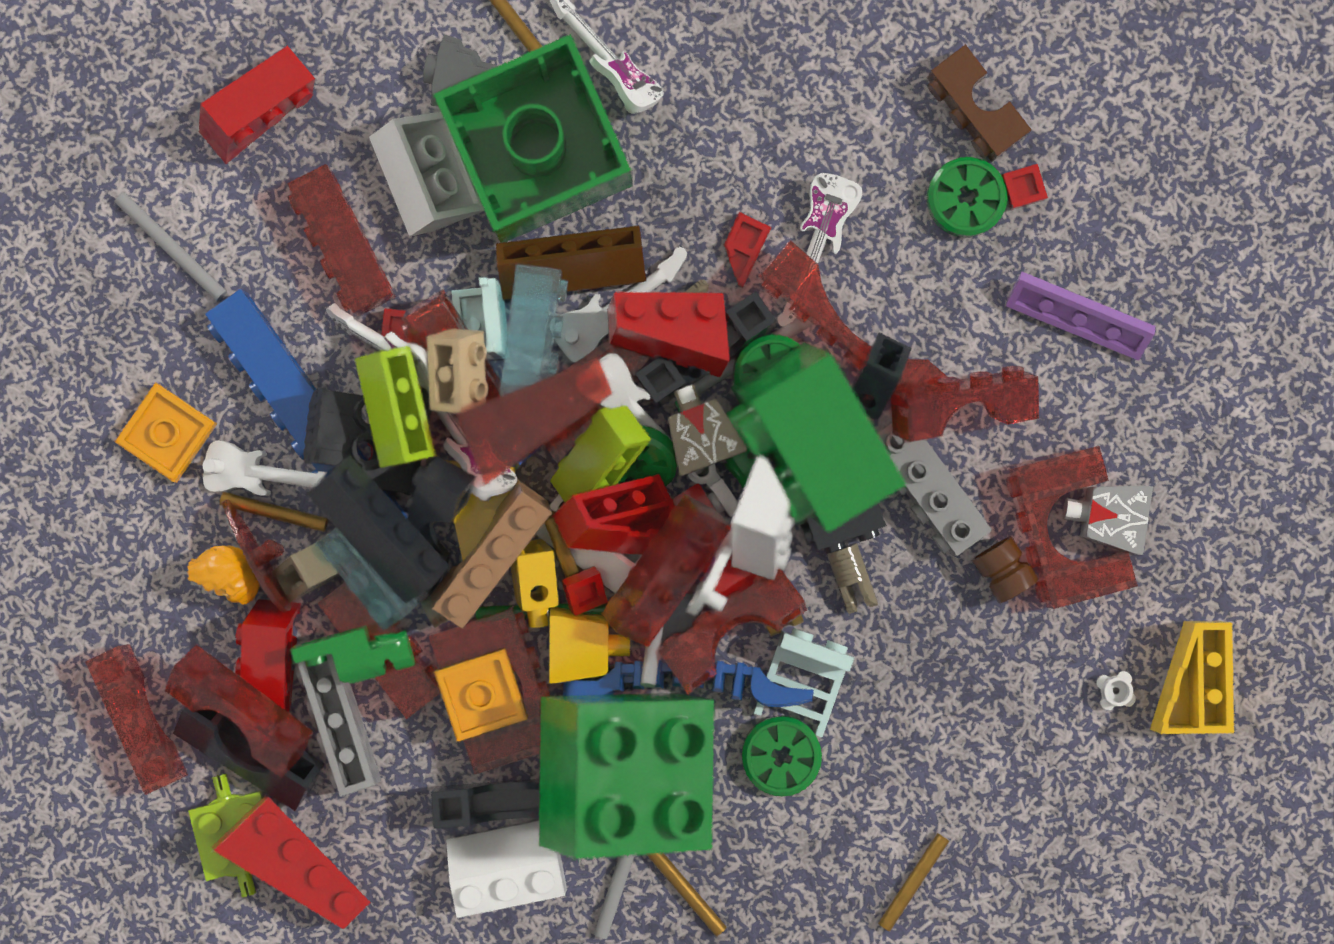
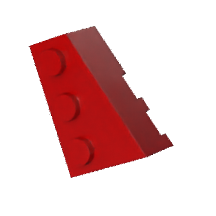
M287 45L200 104L199 133L223 162L227 164L269 128L276 125L292 109L304 106L313 96L315 78Z
M659 474L572 495L553 515L567 547L570 549L670 557L691 538Z
M258 599L244 622L238 624L236 645H241V657H238L236 661L235 679H240V691H237L235 695L234 712L239 713V727L272 730L284 729L290 717L294 680L291 649L294 645H297L298 636H293V620L297 614H300L301 603L284 602L285 611L282 612L271 600Z

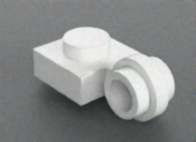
M715 464L708 466L707 472L703 476H698L695 472L687 474L693 482L707 484L712 492L707 497L719 514L724 510L730 517L736 513L739 503L717 474Z

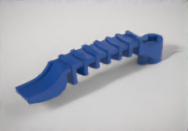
M659 660L656 684L653 687L663 689L664 675L673 674L672 687L684 688L685 674H693L692 687L703 689L705 675H714L712 691L724 693L725 677L728 675L733 676L731 700L742 701L745 677L752 678V694L757 702L763 706H797L813 701L814 689L787 688L771 682L759 667H747V664L737 662L735 665L727 664L724 661L707 663L703 660H696L695 663H686L683 660H675L674 663H665ZM634 661V664L615 662V668L599 681L573 680L563 682L562 696L623 693L625 683H632L633 690H644V687L641 686L643 662Z

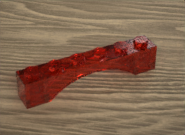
M791 240L788 241L758 275L764 281L761 287L775 299H778L780 296L791 304L788 310L803 323L807 320L813 323L818 328L816 335L831 347L836 343L846 352L843 358L859 370L871 346L856 336L840 320L824 290L819 265ZM908 359L901 380L893 394L900 399L897 405L910 416L914 417L916 414L928 416L955 383L929 360Z

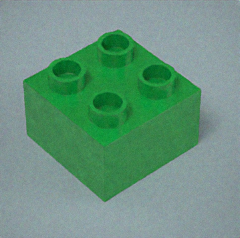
M571 34L433 94L500 243L508 242L633 186L632 170Z
M804 342L730 387L740 405L728 411L726 415L747 451L751 450L756 459L758 456L765 457L769 454L777 466L772 471L790 503L789 516L794 519L793 522L796 525L811 517L823 529L830 532L907 485L831 353Z
M677 693L541 697L539 846L574 859L712 850L714 700Z

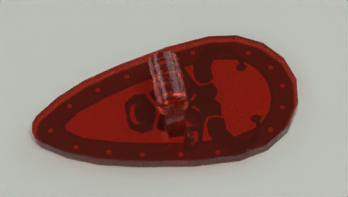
M228 499L224 500L222 506L228 522L256 579L272 603L283 613L291 610V603L286 599L272 574L274 569L269 561L284 553V546L274 540H266L263 545L259 546L249 527Z

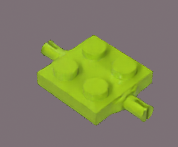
M227 773L211 777L217 798L207 805L188 810L205 880L209 881L224 876L237 877L241 897H247L248 892L249 896L254 895L257 892L252 874L213 851L212 846L263 798L262 791L244 795L231 794Z

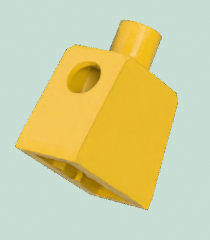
M543 539L530 540L511 565L516 603L522 611H527L529 627L539 628L550 625L549 608L558 606L553 550ZM539 585L537 590L531 592L532 588Z
M551 607L549 683L604 676L608 674V656H630V635L608 634L607 616L587 612L574 616L570 609Z

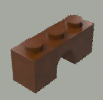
M965 44L930 71L927 77L930 83L927 86L937 101L941 102L944 100L952 110L949 115L954 124L960 130L966 128L974 140L971 141V144L975 151L982 158L988 157L993 162L1025 138L1032 129L1010 101L996 111H984L975 104L972 97V89L984 79L988 72Z

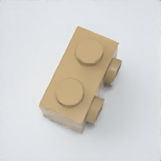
M450 329L427 336L430 410L464 413L486 405L488 387L485 381L486 347L484 345V332Z

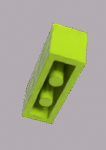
M410 346L380 351L355 358L380 468L435 456Z
M627 405L612 409L605 407L596 412L591 419V425L575 440V446L572 451L558 463L559 468L550 479V482L565 503L572 495L616 485L651 440Z

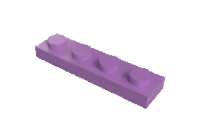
M1021 272L1006 303V307L1138 361L1155 334L1156 326L1024 272Z

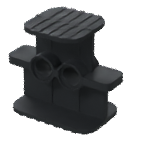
M326 387L316 389L309 402V414L307 415L308 423L304 441L305 449L303 450L305 464L318 463L336 466L350 455L381 490L412 495L416 487L412 486V481L419 468L425 466L427 458L380 468L370 424L366 423L361 415V410L365 405L363 395L327 390ZM422 387L421 396L430 428L432 410H430L429 391ZM361 441L369 443L373 449V455L369 461L361 459L357 453V446Z

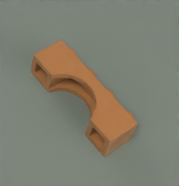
M518 480L514 488L496 509L490 526L477 546L460 564L450 569L431 594L432 609L463 629L552 513L548 501Z

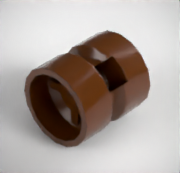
M1012 536L995 543L971 560L983 578L992 579L989 584L990 591L999 604L1014 598L1039 580L1031 565L1027 562L1019 561L1022 551Z

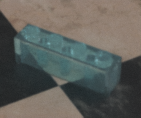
M516 264L498 412L500 414L544 419L545 411L552 412L554 390L548 389L549 376L557 374L559 353H552L554 338L561 339L563 329V317L557 316L559 302H566L568 280L562 279L561 269Z

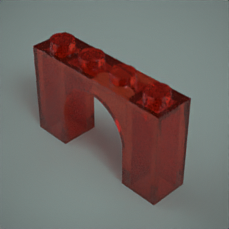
M1100 446L1009 469L1011 477L1006 478L1007 487L1011 498L1017 497L1020 512H1016V520L1020 532L1027 533L1030 546L1025 548L1029 565L1032 568L1036 567L1039 581L1035 583V590L1040 603L1045 602L1047 608L1056 609L1138 587L1128 551H1118L1084 561H1074L1060 554L1051 543L1048 535V515L1054 503L1061 496L1076 489L1109 481Z
M515 606L471 619L463 629L453 625L432 632L429 635L439 669L505 648L511 667L517 673L522 683L523 703L528 715L527 720L463 740L475 775L540 754L541 697L551 696L546 680L539 681L536 668L541 667L535 647L528 648L524 634L529 633V627L524 613H516Z

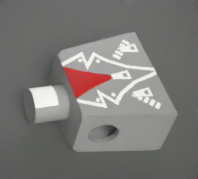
M1087 487L1085 501L1066 498L1063 506V519L1082 522L1081 538L1128 554L1143 555L1153 487Z

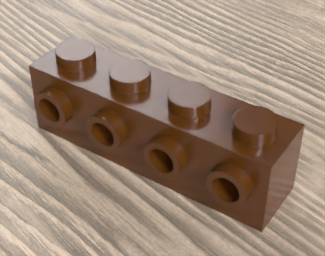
M639 225L496 243L497 269L503 300L647 282Z

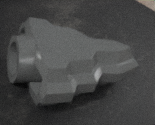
M444 35L437 55L428 53L424 65L423 82L432 84L431 106H438L433 94L497 67V65L482 62L477 51L464 47L461 39Z

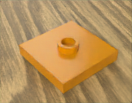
M155 382L115 440V443L172 482L177 483L218 423Z
M505 648L434 672L457 742L527 720L528 715Z

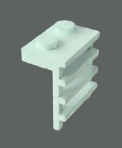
M479 278L481 288L451 291L455 329L484 332L485 361L510 358L505 302L501 286L496 281V278Z
M793 628L791 634L782 631L766 677L771 682L790 688L814 689L813 696L826 700L823 713L799 705L781 707L819 721L815 735L823 737L845 671L850 672L854 657L846 654L848 647L829 640H827L826 646L812 642L814 635ZM780 661L834 680L830 693L776 675ZM757 702L754 714L761 716L764 706Z

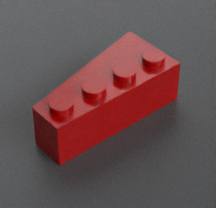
M267 795L212 846L213 851L342 929H345L371 903Z

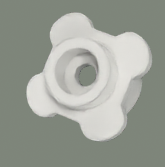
M1121 671L1116 676L1108 677L1107 675H1101L1097 678L1096 685L1101 690L1102 698L1100 705L1103 709L1112 710L1114 706L1124 705L1130 707L1135 703L1136 696L1133 694V687L1131 685L1132 677L1128 672ZM1115 687L1119 689L1118 694L1113 693Z

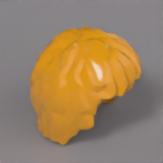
M229 545L214 546L204 551L197 559L192 558L188 562L189 581L202 585L207 592L214 590L217 596H226L227 600L231 603L248 604L254 600L258 593L260 584L239 547Z

